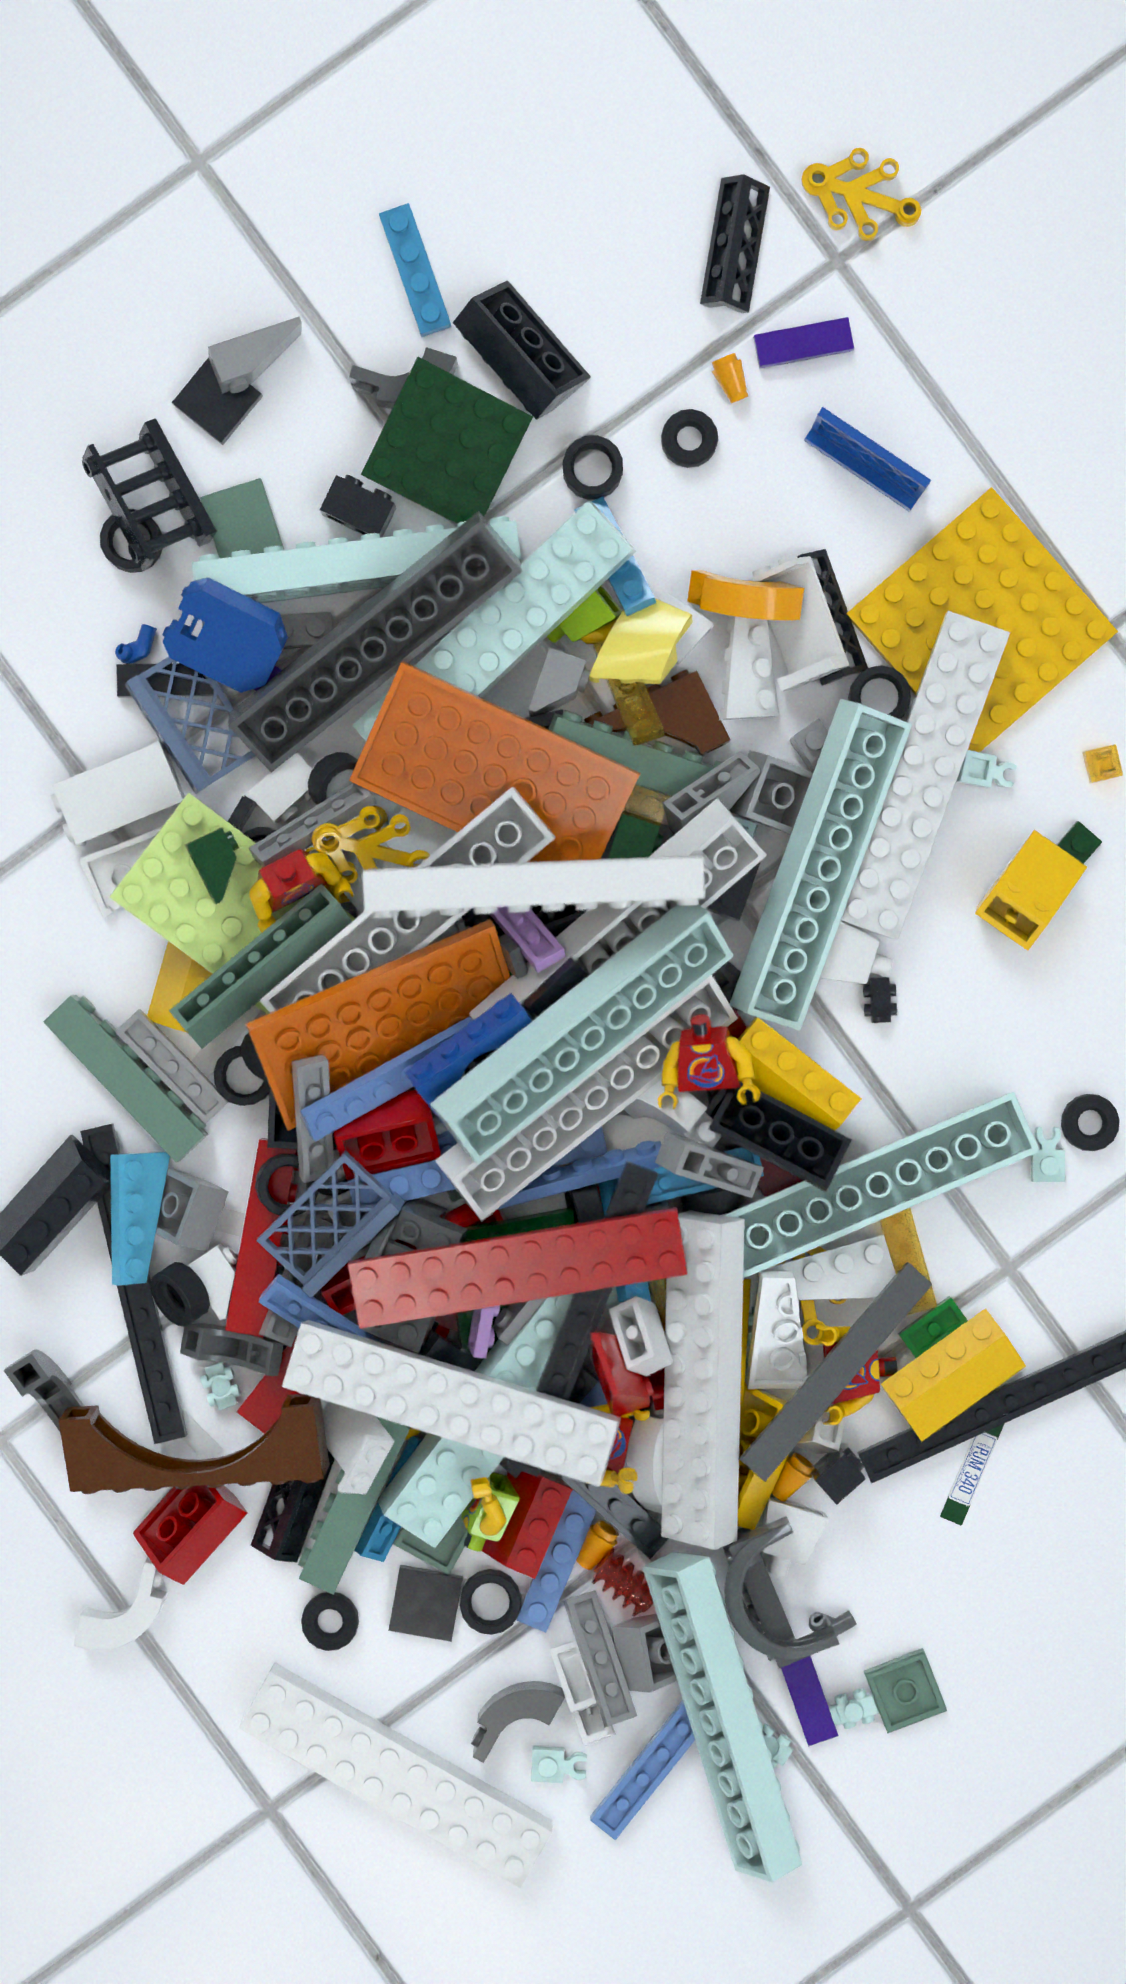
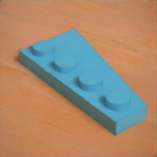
M167 1152L111 1154L112 1285L146 1283L170 1156Z

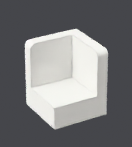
M824 1412L796 1446L815 1454L839 1451L845 1420L842 1419L838 1425H823V1422L828 1421L830 1414Z

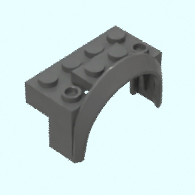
M422 1198L406 1201L400 1212L376 1234L365 1259L415 1251L412 1248L395 1242L394 1240L396 1239L416 1246L417 1250L463 1243L468 1229L445 1220L448 1209ZM436 1316L361 1328V1330L419 1353L428 1340Z
M787 1516L752 1531L743 1527L737 1529V1541L723 1546L724 1554L730 1566L725 1580L724 1591L729 1618L742 1639L755 1650L767 1655L769 1661L775 1659L779 1668L840 1644L832 1625L798 1639L795 1638L760 1552L763 1549L794 1533ZM745 1592L749 1593L752 1601L747 1606L742 1595Z

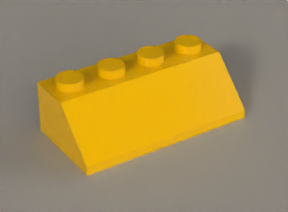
M169 941L147 1016L154 1023L186 1032L169 1010L208 979L212 973Z
M758 1017L752 1020L738 1038L751 1053L755 1079L752 1080L753 1085L757 1086L760 1091L835 1131L843 1124L862 1099Z
M985 1308L882 1382L881 1386L912 1430L923 1442L1024 1369L1026 1365L1006 1334Z
M746 1382L743 1408H740L739 1458L787 1403L786 1400L762 1389H748ZM789 1454L766 1481H762L739 1460L737 1526L751 1530L756 1528Z

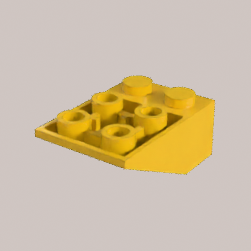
M1034 829L977 905L975 914L1028 951L1054 917L1087 869V866Z

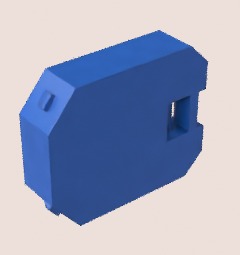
M209 577L191 581L189 586L184 587L180 595L183 598L178 609L183 612L179 621L173 619L170 626L165 627L162 634L164 636L162 643L169 658L240 693L264 686L288 639L281 614ZM188 615L194 617L190 626L185 624ZM198 620H201L204 624L198 637L192 635V632Z

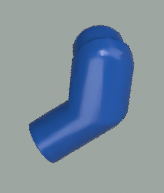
M142 624L136 641L126 645L121 643L117 646L115 650L117 659L121 660L124 664H133L146 658L150 654L157 628Z

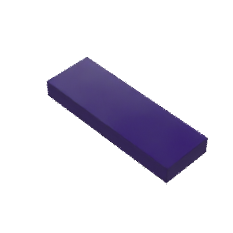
M849 317L755 334L753 336L759 369L854 350Z
M811 1656L782 1667L781 1670L808 1747L839 1736Z

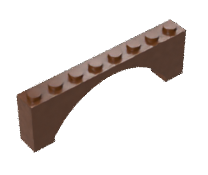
M688 669L671 676L672 682L663 687H660L659 684H654L641 691L643 697L631 701L630 697L625 698L612 705L614 711L604 716L599 711L584 719L585 723L591 725L594 724L595 720L613 726L612 732H625L627 730L667 736L696 749L701 756L728 744L731 740L722 721L719 720V715L697 670L689 673Z
M307 1394L287 1395L281 1407V1416L259 1439L232 1454L203 1460L170 1457L137 1444L104 1418L99 1411V1405L67 1407L58 1422L70 1492L93 1494L100 1490H113V1492L122 1493L130 1489L144 1488L146 1491H155L162 1487H175L176 1489L183 1490L198 1485L217 1488L225 1484L237 1483L240 1486H251L257 1482H270L274 1485L302 1480L304 1483L317 1482L320 1479H324L329 1467L321 1400Z

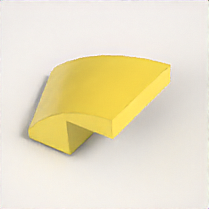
M656 598L655 604L629 616H626L623 610L609 632L589 674L590 681L599 683L600 679H619L621 683L643 682L645 684H661L677 663L676 644L693 623L692 614Z

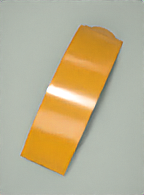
M691 570L687 602L699 605L702 610L736 617L762 620H800L804 588L782 581H746L724 577L703 570Z

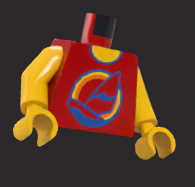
M302 849L296 850L261 868L258 872V881L249 891V897L256 916L260 919L258 922L259 930L263 933L277 921L272 916L273 912L308 895L320 884L323 886L331 885L330 888L334 898L342 904L341 893L348 892L351 897H354L348 879L341 878V874L327 855L320 852L308 853Z
M705 1014L693 1016L690 1019L691 1029L681 1031L680 1041L672 1043L664 1058L661 1085L664 1086V1093L660 1094L657 1101L660 1109H662V1099L665 1095H669L674 1099L673 1109L677 1107L679 1100L674 1093V1087L677 1086L678 1092L740 1088L737 1097L742 1104H746L745 1091L749 1089L753 1092L754 1101H758L761 1092L757 1086L752 1084L755 1076L751 1053L737 1038L731 1037L727 1027H711L710 1018Z
M817 1324L816 1329L824 1330L822 1339H815V1343L823 1345V1359L851 1328L850 1326L830 1327ZM877 1349L831 1403L834 1405L826 1409L825 1412H829L830 1417L828 1421L823 1422V1425H838L842 1418L856 1413L871 1402L874 1394L880 1392V1377L892 1376L898 1372L896 1357L878 1358Z
M607 1404L589 1407L611 1414ZM637 1410L619 1416L621 1417L620 1424L600 1486L614 1487L618 1485L619 1490L624 1494H629L634 1490V1484L625 1481H637L636 1470L629 1467L624 1468L633 1420L628 1418L629 1415H633L638 1421H645L650 1416V1411Z

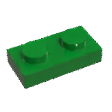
M948 1296L898 1332V1335L913 1356L917 1358L968 1320L954 1300Z

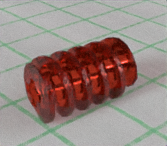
M613 1547L595 1566L591 1583L596 1584L603 1580L604 1584L601 1591L606 1592L613 1588L612 1600L615 1601L623 1596L622 1608L625 1609L633 1604L632 1616L635 1617L641 1612H646L654 1604L647 1580L643 1582L645 1574L642 1570H638L633 1574L635 1565L632 1562L623 1565L624 1555L618 1554L613 1557L615 1551Z

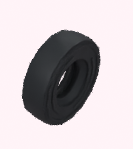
M695 409L680 410L671 415L664 424L661 434L662 449L667 458L676 465L685 468L699 467L709 461L716 451L719 440L717 427L713 420L704 412ZM691 426L699 430L702 435L700 446L695 450H685L680 447L677 435L681 429Z
M1084 1094L1075 1097L1066 1105L1062 1113L1061 1128L1064 1137L1072 1146L1083 1151H1098L1106 1148L1114 1141L1119 1131L1120 1119L1116 1108L1108 1099L1100 1095ZM1088 1110L1098 1112L1102 1119L1100 1131L1093 1135L1084 1134L1078 1126L1080 1115Z
M328 1592L320 1593L313 1597L304 1608L301 1618L302 1632L308 1642L318 1649L325 1651L339 1650L348 1645L356 1635L359 1625L358 1610L352 1600L344 1594L337 1592L334 1595ZM324 1610H336L342 1617V1627L335 1633L324 1632L318 1625V1616Z

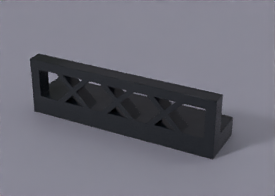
M745 174L721 178L700 304L708 308L726 306L740 313H749L770 192V186ZM751 189L758 192L756 206L754 207L749 199ZM747 220L752 228L751 237L748 239L744 231ZM742 251L746 258V266L744 270L741 269V266L738 262L739 255ZM737 283L741 290L740 302L732 299L734 285Z
M826 549L800 554L797 557L810 556L811 560H818L822 573L820 575L816 572L823 593L826 591L830 594L832 605L827 602L834 624L837 621L841 625L843 634L838 633L845 655L846 652L851 654L855 667L850 668L848 666L820 678L822 686L868 669L852 621L846 614L848 610Z
M328 1449L329 1467L324 1479L313 1483H304L302 1480H296L291 1485L288 1482L279 1485L272 1484L250 1546L275 1561L298 1562L335 1459ZM283 1498L284 1509L282 1514L278 1516L276 1506L278 1500ZM272 1528L273 1539L271 1545L268 1546L263 1542L267 1531Z

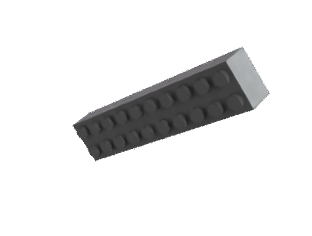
M478 511L229 713V728L270 772H273L393 676L402 661L409 663L522 572L520 560Z

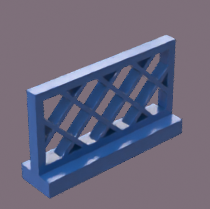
M824 407L817 414L811 430L804 439L806 443L908 512L911 511L931 482V479Z

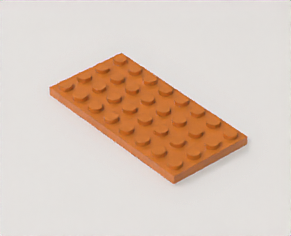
M402 661L349 781L456 832L462 830L511 787H514L556 836L555 839L527 862L601 859L641 773Z
M487 920L246 1023L288 1131L296 1127L293 1061L324 1055L328 1059L331 1094L466 1019L476 1006L510 978L499 938L491 920Z

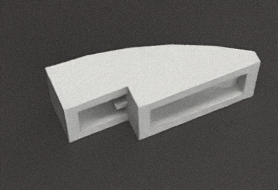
M576 1640L549 1650L583 1745L587 1746L616 1735L613 1725L604 1727Z

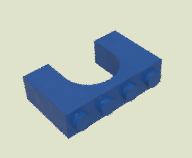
M510 993L497 1001L494 1006L478 1018L470 1021L467 1026L451 1038L443 1041L440 1046L424 1058L416 1061L413 1066L405 1071V1074L437 1115L430 1104L462 1079L467 1066L479 1055L499 1049L530 1024L532 1020L514 995Z

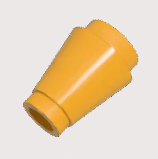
M736 353L711 362L714 368L711 372L731 404L749 397L741 359L738 360Z
M794 1452L791 1457L787 1458L772 1494L780 1501L785 1502L812 1478L811 1472L815 1469L813 1464L804 1456Z
M597 1520L595 1525H590L576 1561L583 1568L593 1570L617 1544L618 1531L607 1522Z

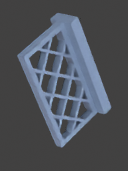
M167 657L145 672L127 681L125 687L195 794H197L255 755L251 751L242 757L228 754L232 736H238L230 728L228 731L211 727L214 709L226 711L228 714L234 710L217 681L205 675L206 679L200 678L197 671L194 672V676L175 672L177 661ZM173 663L171 671L163 669ZM155 673L170 675L167 693L153 690L146 679ZM174 677L192 680L189 698L170 694ZM196 682L210 684L214 691L211 703L193 699ZM157 696L165 697L164 706ZM217 697L223 706L215 704ZM169 699L188 703L184 720L171 718L167 712ZM192 704L210 708L207 726L188 721ZM175 723L183 725L182 733ZM187 726L206 730L202 748L188 744L185 739ZM210 731L228 735L224 753L206 749ZM193 750L201 752L200 760L197 758ZM205 753L223 757L221 770L212 776H209L203 767ZM227 758L236 760L226 766Z
M345 1151L256 1241L303 1284L302 1290L311 1298L400 1212L405 1201L396 1192L392 1195ZM343 1163H346L355 1172V1182H337V1169ZM332 1175V1182H325ZM318 1188H332L333 1204H315V1191ZM338 1189H355L356 1204H338ZM361 1189H373L381 1199L375 1205H361ZM310 1197V1204H303ZM296 1210H310L311 1226L294 1225L293 1213ZM316 1210L333 1211L334 1226H316ZM339 1211H356V1224L354 1226H339ZM361 1211H368V1212L362 1217ZM288 1219V1225H282ZM274 1232H288L289 1247H277L268 1238ZM294 1232H311L312 1248L294 1247ZM317 1232L334 1233V1245L331 1248H317ZM339 1233H346V1234L340 1239ZM295 1254H312V1267L306 1273L295 1264ZM317 1254H324V1255L318 1260V1255H317Z

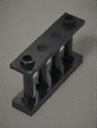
M156 418L144 422L139 433V440L99 455L94 444L87 446L82 457L83 469L88 477H93L129 544L128 551L132 560L135 563L139 562L143 571L149 569L155 559L153 552L188 537L195 538L199 547L211 542L217 530ZM143 452L150 455L154 463L153 469L117 484L114 483L106 468ZM156 481L165 483L170 492L169 497L134 512H130L122 498L123 495ZM172 509L180 511L185 520L183 526L148 541L145 540L137 524Z

